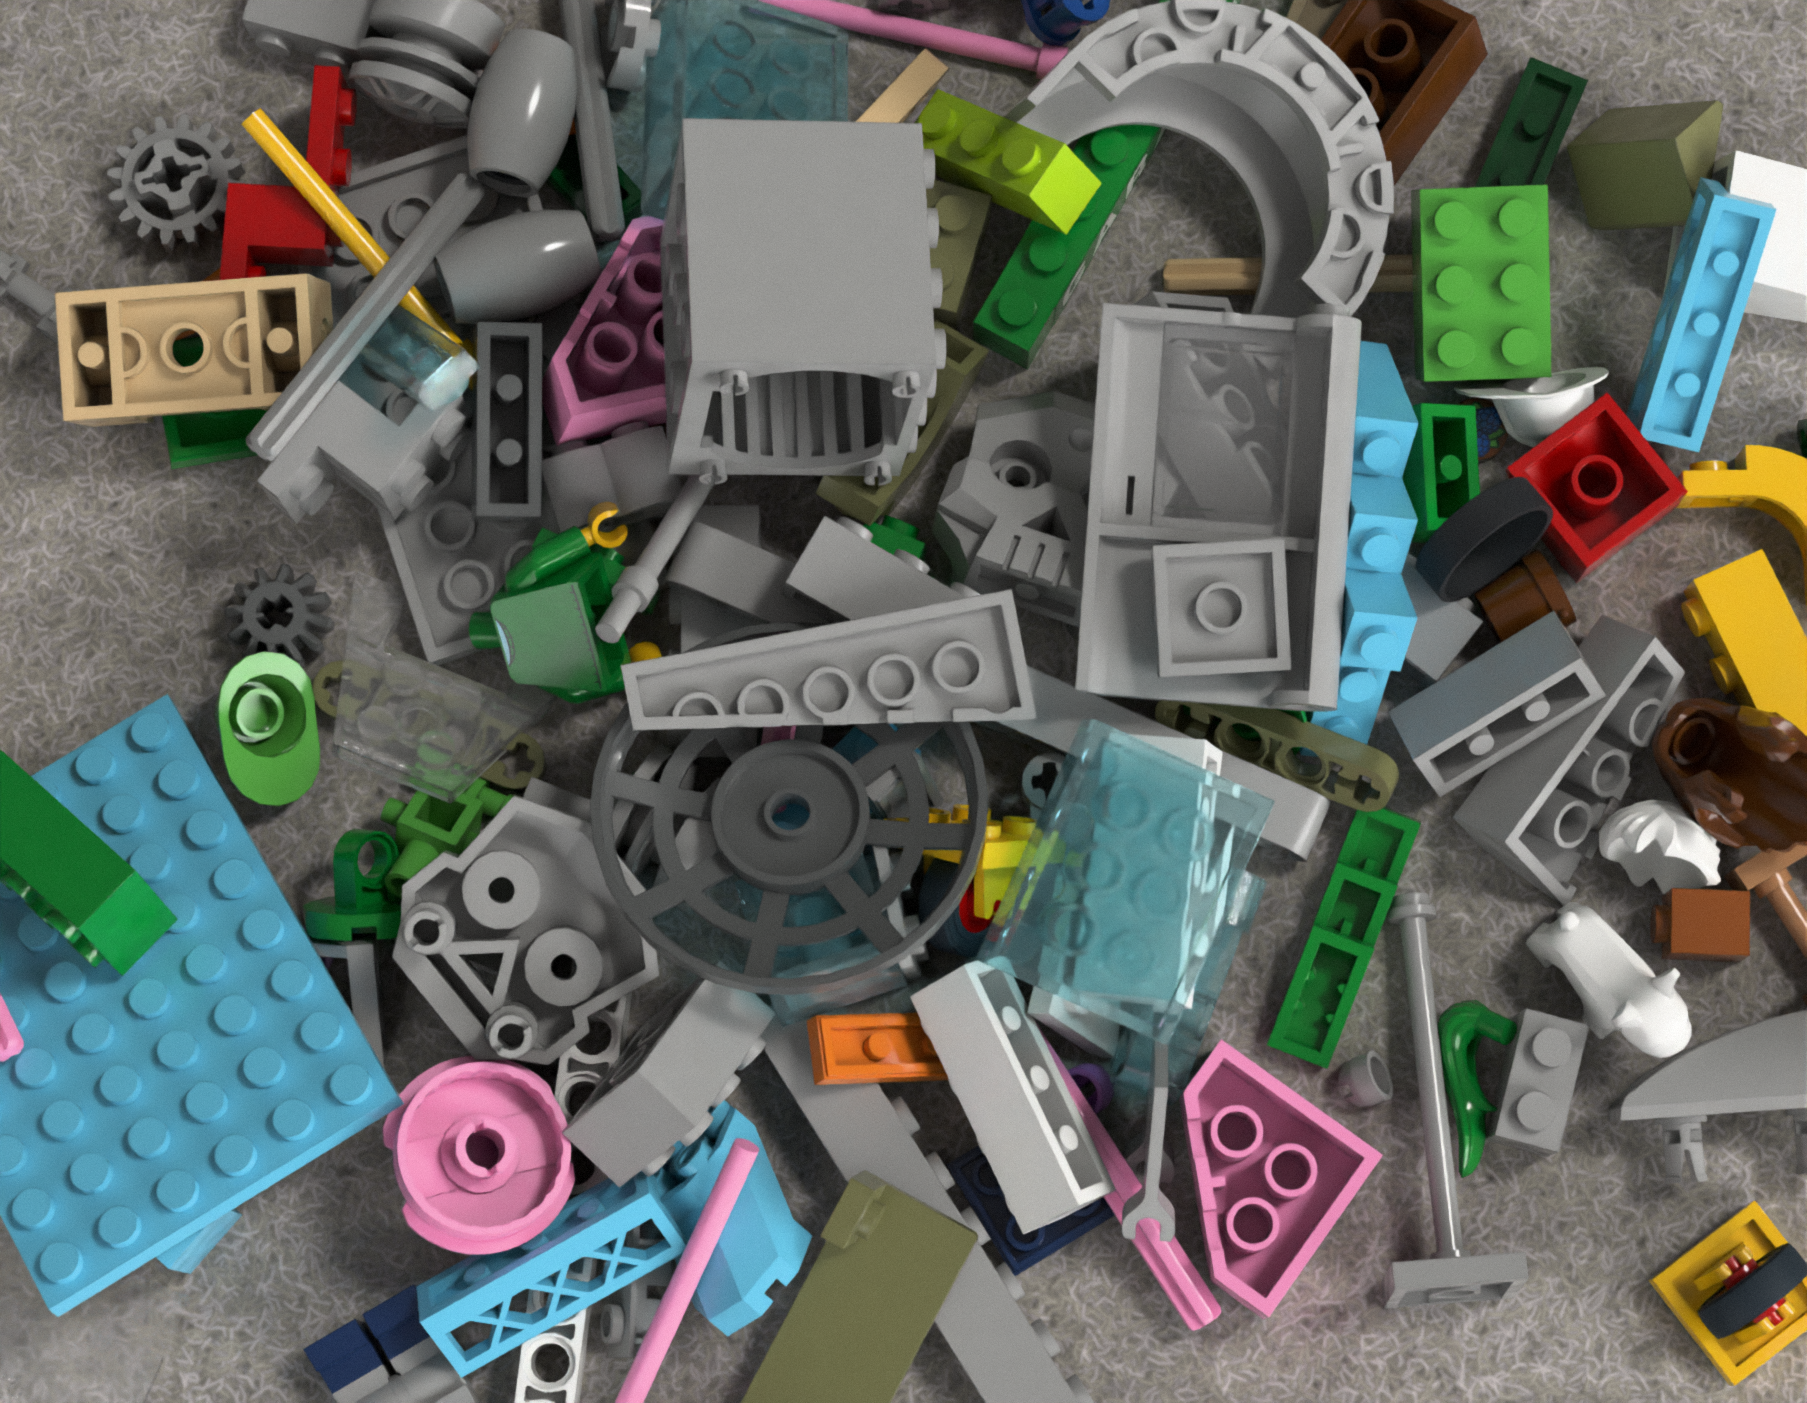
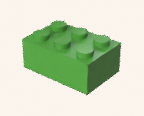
M1548 185L1411 190L1416 380L1431 382L1552 377Z

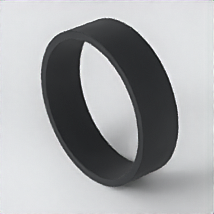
M1514 477L1502 481L1471 499L1434 532L1417 557L1416 570L1442 601L1453 602L1466 598L1498 579L1532 549L1547 530L1553 517V510L1526 478Z

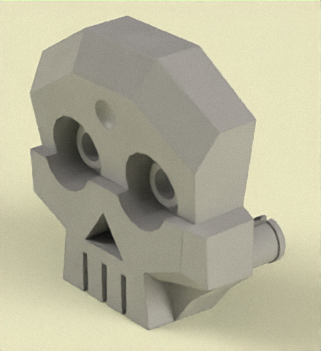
M1056 391L980 404L976 411L968 457L953 464L938 503L932 529L933 535L948 555L952 564V571L948 577L947 586L950 587L952 582H958L970 587L980 595L1012 589L1015 606L1067 623L1069 634L1079 641L1095 404ZM1157 441L1152 511L1158 518L1169 519L1183 495L1186 483L1168 452ZM1017 480L1025 486L1020 488L1014 487L1008 481Z
M514 795L460 855L444 850L402 885L401 922L392 958L475 1060L514 1059L549 1065L590 1032L588 1016L659 976L656 949L650 946L624 917L606 886L593 845L591 821ZM617 854L625 881L633 895L636 896L647 891ZM504 877L513 883L515 892L510 900L498 902L490 896L489 885L496 878ZM504 953L494 991L465 955ZM566 954L574 958L577 969L571 977L559 978L553 974L551 963L556 956Z

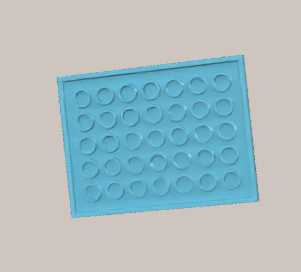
M168 694L31 777L134 868L178 920L122 976L105 960L94 968L71 947L65 937L55 928L51 929L41 920L16 892L10 891L0 882V993L24 1041V1047L19 1054L0 1062V1216L45 1304L57 1317L404 1104L184 718Z

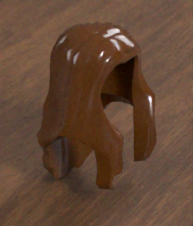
M1708 697L1677 702L1668 712L1665 722L1657 728L1652 741L1654 760L1660 774L1670 786L1673 795L1681 807L1718 842L1736 849L1742 846H1757L1762 852L1770 854L1773 849L1787 853L1797 845L1807 846V736L1797 726L1777 712H1766L1743 705L1736 706Z

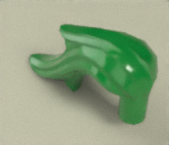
M1477 1000L1461 1001L1450 1005L1441 1014L1438 1022L1445 1092L1453 1108L1458 1132L1459 1173L1461 1178L1472 1174L1479 1164L1486 1140V1114L1497 1111V1108L1485 1097L1479 1085L1476 1072L1478 1047L1484 1036L1502 1045H1508L1514 1039L1517 1032V1025L1514 1021L1489 1010Z

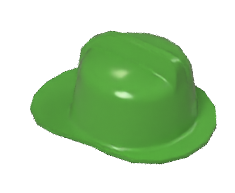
M262 651L245 656L229 669L216 699L214 718L220 734L223 760L229 779L243 796L260 805L278 807L297 801L312 787L319 771L320 743L314 693L310 678L299 663L286 655Z

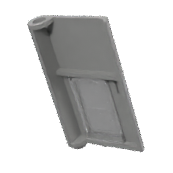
M1114 303L1102 304L1075 685L1077 692L1101 696L1294 711L1328 712L1337 710L1362 327L1361 320L1349 316V307L1338 304H1315L1311 306L1310 314L1291 318ZM1284 538L1291 670L1158 677L1150 546Z

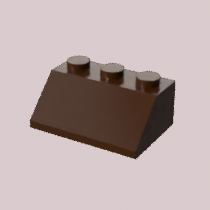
M1348 0L1320 39L1353 73L1377 113L1379 122L1376 123L1382 140L1386 160L1392 163L1394 186L1488 55L1476 17L1442 0Z

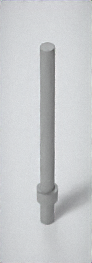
M691 474L635 565L628 566L623 570L612 588L613 600L595 628L597 635L602 640L608 643L618 642L635 613L642 612L647 608L658 590L657 577L715 485L713 475H710V484L700 482V474Z

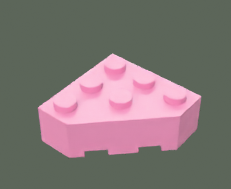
M665 213L636 218L631 221L611 259L602 271L575 321L551 359L542 379V404L557 446L569 441L589 440L611 435V432L618 427L633 422L645 421L648 422L649 426L666 423L660 238Z
M1221 1039L1179 1098L1210 1281L1264 1320L1270 1317L1383 1154Z

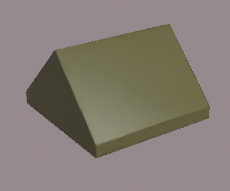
M1718 100L1608 109L1567 146L1589 226L1592 229L1598 230L1685 226L1700 177L1712 180L1724 104Z

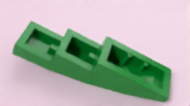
M1386 807L1372 812L1355 811L1269 1036L1267 1046L1323 1068H1328L1374 952L1376 940L1397 890L1398 881L1420 828L1421 821Z

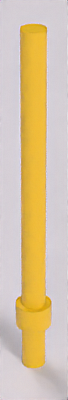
M261 108L256 110L241 125L375 278L390 257ZM413 285L399 302V308L444 358L439 363L456 382L461 378L472 391L473 343L468 338L462 342Z

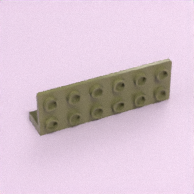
M866 1170L851 1177L820 1237L826 1239V1242L741 1403H891L978 1240L977 1232Z

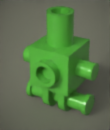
M422 757L416 764L411 776L410 786L418 790L410 802L406 804L390 797L381 813V821L396 827L395 843L399 854L398 859L385 877L387 889L394 896L402 899V885L444 850L460 855L480 834L482 813L494 818L514 795L509 794L506 796L490 789L489 781L478 776L472 783L465 781V772L452 766L447 771L431 764L430 759Z

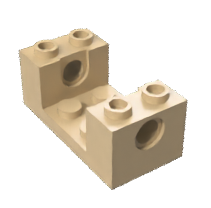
M306 273L55 293L63 421L97 427L154 422L153 416L247 409L268 411L333 330L330 282ZM194 330L202 338L204 345L203 354L194 365L183 367L174 358L173 343L182 332Z

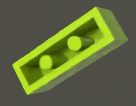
M939 89L936 90L914 122L922 123L923 149L934 150L935 173L939 177L956 186L992 195V202L1067 235L1102 184L1065 143Z

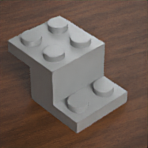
M441 376L438 377L400 426L338 380L282 451L258 478L257 482L275 508L295 524L300 521L305 513L312 516L324 506L333 492L334 485L330 482L335 476H338L396 520L405 508L411 512L423 502L433 486V481L430 477L444 459L449 462L454 461L467 447L472 438V431L469 429L472 426V416L461 392Z

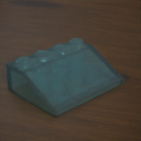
M661 0L650 17L651 19L660 20L661 35L657 55L655 57H647L641 214L664 220L683 118L848 122V30L758 0Z
M1082 719L976 960L1168 1045L1275 801L1096 719Z

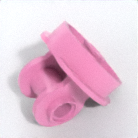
M464 1056L441 1062L427 1069L411 1081L399 1094L404 1104L387 1114L382 1134L384 1146L393 1151L395 1177L406 1200L401 1210L407 1225L416 1234L428 1242L452 1252L470 1255L495 1254L516 1248L530 1241L547 1228L559 1215L571 1194L575 1182L573 1163L570 1162L571 1141L562 1133L568 1125L565 1116L555 1100L549 1084L539 1075L510 1060H475L472 1056Z

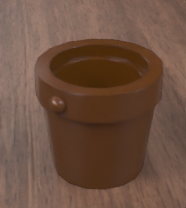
M1537 549L1525 555L1518 564L1510 568L1498 579L1474 593L1476 603L1499 644L1552 611L1556 613L1565 628L1577 622L1574 610L1560 582L1544 556Z

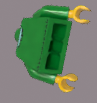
M612 502L598 503L588 514L587 527L579 530L576 526H572L534 547L507 571L505 583L490 600V610L475 611L472 614L469 622V635L473 646L476 649L501 648L509 676L516 683L537 685L539 689L571 704H580L625 691L621 670L622 664L662 657L659 647L652 642L635 644L628 651L624 633L618 642L608 643L602 640L595 630L612 602L613 596L602 554H590L589 547L597 543L605 548H614L620 546L625 541L628 534L626 525L618 526L611 532H601L598 530V525L602 520L612 517L619 511L616 504Z

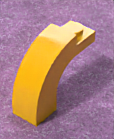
M1745 445L1735 458L1736 470H1728V463L1724 461H1701L1690 464L1689 470L1682 471L1677 479L1688 492L1676 508H1750L1772 516L1789 530L1799 546L1803 559L1805 602L1807 605V459L1779 448Z

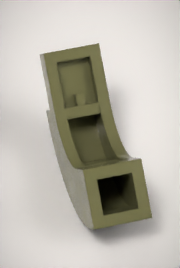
M937 319L934 320V328L944 329L946 334L944 369H936V392L934 398H927L926 423L924 426H918L916 452L907 453L900 476H892L890 483L878 486V477H875V485L873 486L864 482V476L823 475L815 493L834 504L842 514L859 519L869 526L880 515L889 516L915 483L960 411L990 351Z

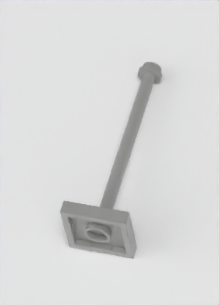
M1414 892L1396 895L1391 902L1392 909L1388 910L1387 915L1388 922L1394 925L1400 924L1437 1252L1430 1255L1431 1259L1391 1263L1381 1282L1383 1307L1386 1309L1512 1299L1529 1279L1526 1252L1471 1256L1470 1250H1463L1426 922L1432 921L1437 917L1436 907L1430 904L1429 894Z

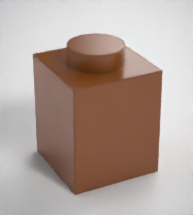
M1671 888L1663 894L1662 905L1653 904L1650 918L1652 943H1662V959L1740 962L1750 956V891Z

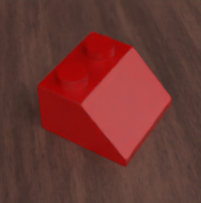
M1608 392L1505 470L1509 479L1514 477L1526 478L1552 508V520L1540 539L1576 584L1676 509L1688 492Z

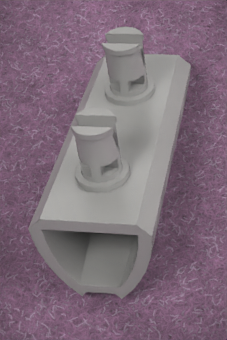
M1807 1010L1772 1017L1725 1032L1668 1059L1636 1079L1608 1109L1610 1122L1654 1119L1655 1125H1662L1666 1169L1665 1184L1681 1183L1683 1152L1685 1153L1691 1181H1708L1707 1174L1705 1173L1701 1122L1707 1121V1115L1786 1110V1116L1793 1115L1798 1167L1796 1168V1174H1807Z

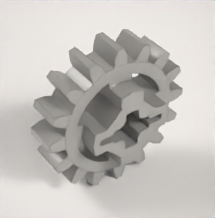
M181 114L176 128H169L162 116L155 117L154 124L156 132L147 135L142 129L135 127L132 132L138 144L133 149L118 145L115 149L125 164L123 167L108 169L107 175L112 183L121 187L109 193L108 196L115 209H124L118 218L127 230L139 226L137 236L143 244L149 246L159 235L161 244L167 252L173 253L178 239L184 238L193 251L199 250L200 234L207 232L216 240L222 237L217 222L221 218L225 219L228 183H240L232 179L245 174V168L239 158H230L235 148L227 136L215 141L217 132L212 123L205 121L197 131H194L193 124L188 115ZM181 147L198 150L210 159H205L204 155L191 157L183 153ZM151 160L146 170L142 171L145 165ZM183 174L184 178L181 179L182 189L171 192L169 188L173 185L172 176ZM214 193L209 203L198 212L207 195ZM149 207L150 210L163 208L172 213L174 220L158 218L147 212L144 208Z

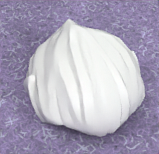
M1651 799L1634 803L1631 806L1619 809L1611 815L1598 831L1601 855L1608 860L1619 862L1627 872L1630 881L1637 887L1643 886L1654 877L1662 894H1665L1671 888L1702 889L1706 886L1717 885L1721 881L1717 870L1721 850L1716 846L1717 840L1695 822L1688 812L1672 802Z

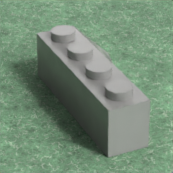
M1604 615L1599 618L1578 648L1607 697L1489 767L1453 816L1481 848L1562 907L1571 901L1577 889L1568 884V881L1573 876L1582 856L1592 859L1599 845V834L1595 830L1611 798L1613 797L1621 801L1632 779L1628 777L1630 770L1629 762L1637 746L1648 747L1685 673L1655 636Z

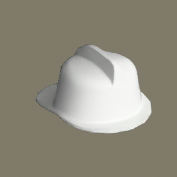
M1586 367L1551 373L1552 377L1466 380L1457 383L1454 386V390L1458 394L1469 397L1491 398L1507 433L1518 442L1534 448L1594 403V384L1605 379L1609 371L1604 367Z

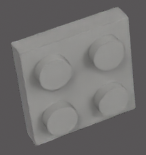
M1284 538L1150 546L1158 677L1291 670Z

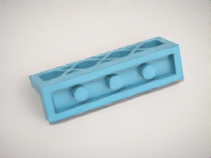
M1700 177L1626 414L1646 440L1695 452L1700 451L1777 210L1771 203L1730 194L1720 182Z
M640 1171L620 1188L610 1178H607L568 1200L553 1222L530 1241L505 1252L471 1255L416 1286L419 1321L462 1378L683 1254L688 1241L661 1203L657 1180L654 1174L647 1177ZM649 1219L653 1220L665 1237L664 1240L646 1250L623 1246L626 1233ZM582 1257L606 1260L603 1273L589 1282L566 1278L569 1264ZM525 1289L549 1292L546 1305L532 1314L508 1310L512 1296ZM468 1321L492 1324L489 1338L466 1351L462 1349L450 1332Z

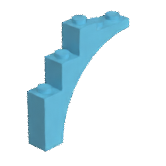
M1361 341L1337 710L1328 712L1305 711L1307 722L1367 745L1390 671H1401L1417 621V615L1401 573L1418 522L1402 476L1419 423L1387 344ZM1301 747L1299 750L1301 755L1318 757L1315 752L1308 748Z

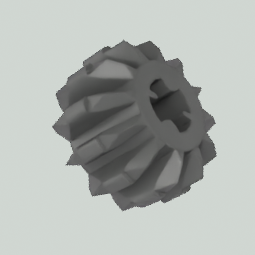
M281 564L277 570L275 581H271L264 568H256L254 570V578L259 586L252 591L243 583L235 584V593L245 603L244 605H230L225 608L224 615L227 619L239 623L227 633L228 640L234 646L246 644L242 658L262 651L287 655V657L296 661L304 668L305 660L299 650L307 646L313 653L321 655L326 648L313 635L314 631L327 633L334 630L335 623L332 618L320 614L332 604L331 598L326 592L313 593L317 580L309 572L301 575L294 582L293 569L288 564ZM273 609L281 613L286 611L292 620L285 628L279 624L272 625L266 618L268 613Z

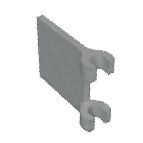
M1155 1017L1145 1127L1136 1137L1128 1142L1123 1151V1157L1135 1175L1137 1165L1144 1161V1186L1126 1201L1122 1209V1234L1126 1239H1135L1136 1224L1144 1218H1152L1160 1223V1241L1171 1242L1175 1234L1174 1207L1159 1188V1182L1171 1183L1175 1173L1174 1151L1164 1138L1168 1096V1018Z

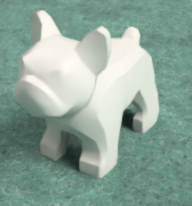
M1569 902L1556 911V917L1558 918L1551 924L1543 922L1527 939L1526 945L1544 968L1555 965L1563 971L1581 998L1584 1009L1582 1019L1587 1025H1590L1589 1028L1599 1039H1605L1614 1031H1621L1629 1043L1645 1054L1656 1058L1671 1057L1683 1050L1688 1044L1692 1033V1026L1688 1017L1687 1005L1674 989L1680 972L1676 968H1672L1655 976L1647 963L1593 909L1576 902Z

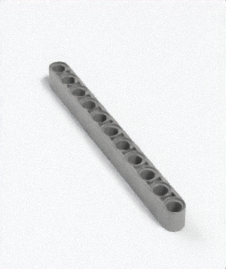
M691 522L664 579L665 584L752 625L786 621L832 624L781 594L785 582L796 565L795 563L708 525ZM1028 665L1027 670L1037 718L1029 720L973 721L1044 753L1061 754L1070 759L1074 766L1083 770H1101L1105 732L1194 739L1099 696L1077 692L1075 686ZM1222 751L1214 827L1267 850H1270L1272 845L1289 851L1287 858L1298 862H1307L1331 802L1311 789Z

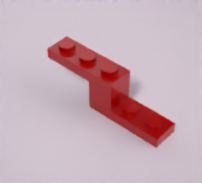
M314 65L306 161L339 198L340 186L348 187L351 180V150L343 148L345 126L355 125L357 95L355 88H348L340 67ZM228 183L219 280L266 277L265 267L258 266V263L333 267L335 247H344L345 244L295 186Z

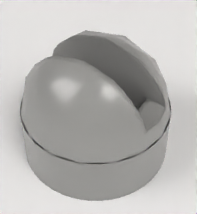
M1369 1051L1352 1058L1340 1070L1338 1086L1348 1084L1351 1090L1344 1097L1348 1103L1357 1107H1368L1385 1102L1393 1097L1391 1075L1385 1062L1375 1051Z

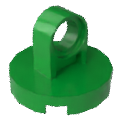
M356 828L342 835L334 849L333 857L335 896L313 900L303 905L305 931L308 936L318 939L352 941V933H376L377 940L397 938L401 922L402 899L394 896L385 885V877L399 857L397 845L390 835L382 831ZM366 842H370L375 855L374 863L371 870L363 876L358 867V854L361 847Z

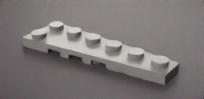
M1012 589L621 665L633 730L867 723L893 724L942 721H1005L1037 718Z

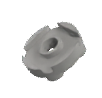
M605 0L604 6L612 7L608 27L601 26L600 32L607 88L633 92L642 91L646 77L645 56L655 57L660 43V20L650 18L651 6H654L657 0Z

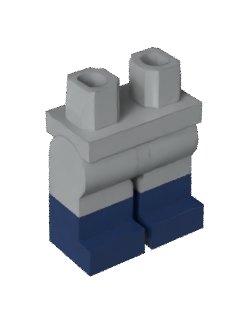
M414 1284L362 1314L374 1337L379 1340L396 1371L394 1375L365 1323L357 1319L350 1321L303 1349L316 1372L321 1374L337 1403H482L472 1387L468 1376L460 1377L419 1321L417 1290Z

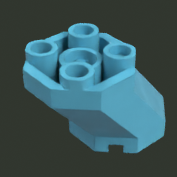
M724 1100L716 1108L710 1106L707 1110L714 1119L703 1134L688 1147L677 1141L673 1145L676 1149L672 1156L654 1175L657 1180L661 1203L685 1235L687 1241H689L736 1138H743L751 1141L759 1148L758 1155L691 1298L695 1309L728 1337L761 1317L774 1302L765 1292L776 1279L787 1286L800 1269L812 1235L793 1219L755 1125ZM682 1254L675 1258L677 1265Z

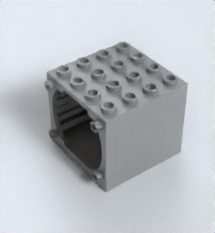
M682 119L660 238L668 474H700L699 481L704 484H710V475L714 476V484L725 482L727 475L864 476V482L873 486L875 485V477H878V486L890 483L892 476H900L907 453L916 452L918 426H924L926 423L927 398H934L936 392V369H944L946 362L945 330L934 328L933 308L941 307L943 292L942 272L940 268H931L930 248H936L938 244L939 217L937 208H927L926 189H932L934 186L935 154L933 149H923L922 123Z

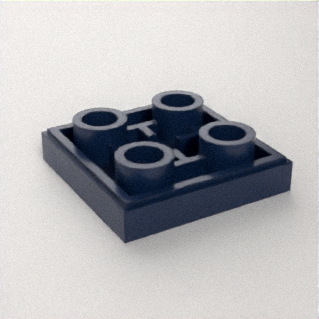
M979 1146L946 1165L999 1254L1015 1277L1115 1216L1104 1197L1058 1221L1023 1235L1015 1216L1006 1204L1005 1195L987 1157Z

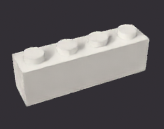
M1002 953L962 965L910 996L920 1017L921 1026L935 1048L948 1076L950 1087L958 1097L976 1134L978 1146L987 1157L1005 1195L1006 1204L1015 1216L1023 1235L1058 1221L1116 1190L1033 1016L1027 1013L1028 1005Z

